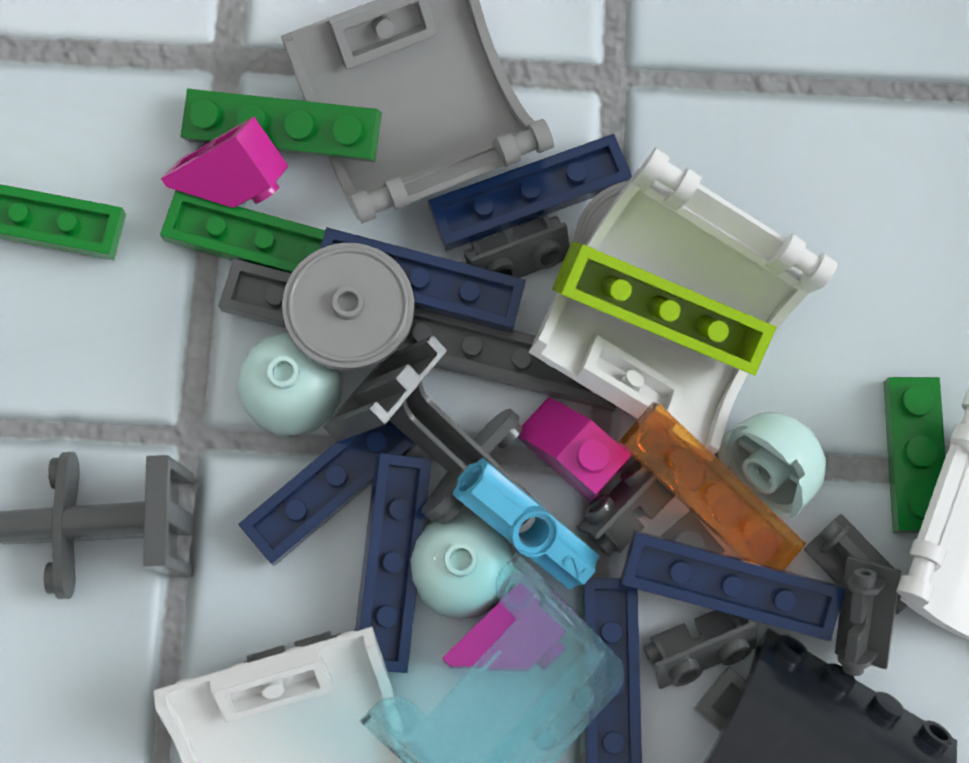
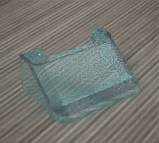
M516 552L499 571L495 583L499 602L516 618L501 637L428 716L405 698L388 697L377 702L360 722L404 763H555L619 692L625 676L623 664L614 651L547 581Z

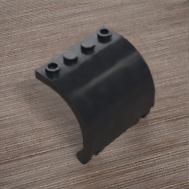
M768 628L757 643L749 674L734 708L703 763H957V740L940 724L931 720L924 721L904 709L901 703L893 696L885 692H875L855 680L854 676L845 674L842 671L841 665L835 663L828 664L808 652L806 647L794 637L780 635Z

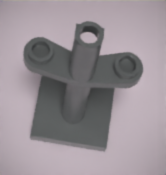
M432 335L396 351L389 358L377 364L323 428L339 442L385 425L388 421L447 471L421 510L430 520L437 519L441 524H445L453 519L464 506L453 495V491L458 483V477L469 464H474L482 458L486 459L526 494L532 496L489 455L496 446L504 448L518 437L522 431V426L518 423L519 415L510 408L500 412L473 440L424 391L422 380L447 351L435 336Z
M73 451L62 452L59 458H52L48 467L49 484L52 489H55L52 508L0 511L1 544L52 542V562H48L44 569V588L47 594H55L57 599H70L75 590L74 541L144 538L143 567L169 577H192V566L177 560V536L193 535V514L178 506V484H194V473L169 455L146 456L145 501L76 506L80 478L78 457Z

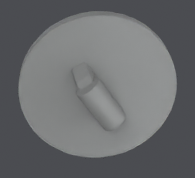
M339 243L313 252L298 264L290 275L284 289L282 313L291 340L306 357L330 369L355 371L383 362L400 348L412 326L414 296L407 275L389 255L369 245Z

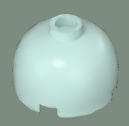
M281 332L263 338L248 351L240 366L238 391L243 408L260 428L276 436L288 437V435L314 432L331 419L341 400V377L339 370L321 366L310 360L295 346L288 332Z
M758 413L739 423L723 436L718 451V461L722 472L729 467L733 476L740 482L734 483L731 486L737 496L752 509L769 518L778 519L784 513L790 514V518L797 516L811 502L824 482L826 458L819 440L808 426L784 413Z
M458 513L445 524H441L436 520L425 527L423 533L416 541L411 557L412 579L421 601L438 615L456 619L476 618L493 609L508 592L514 571L512 549L506 538L479 516Z

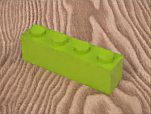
M574 241L571 242L552 287V290L563 296L754 376L757 374L777 328L774 325Z

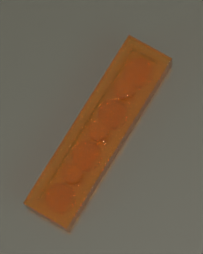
M652 402L618 442L741 559L785 570L806 545L787 524L661 404Z

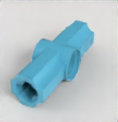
M482 458L474 464H469L458 477V483L453 491V495L509 540L519 553L530 557L569 590L578 585H584L596 572L595 566L600 557L599 554L550 514L534 497L526 494L486 459ZM535 517L532 527L527 531L519 533L521 525L527 519Z

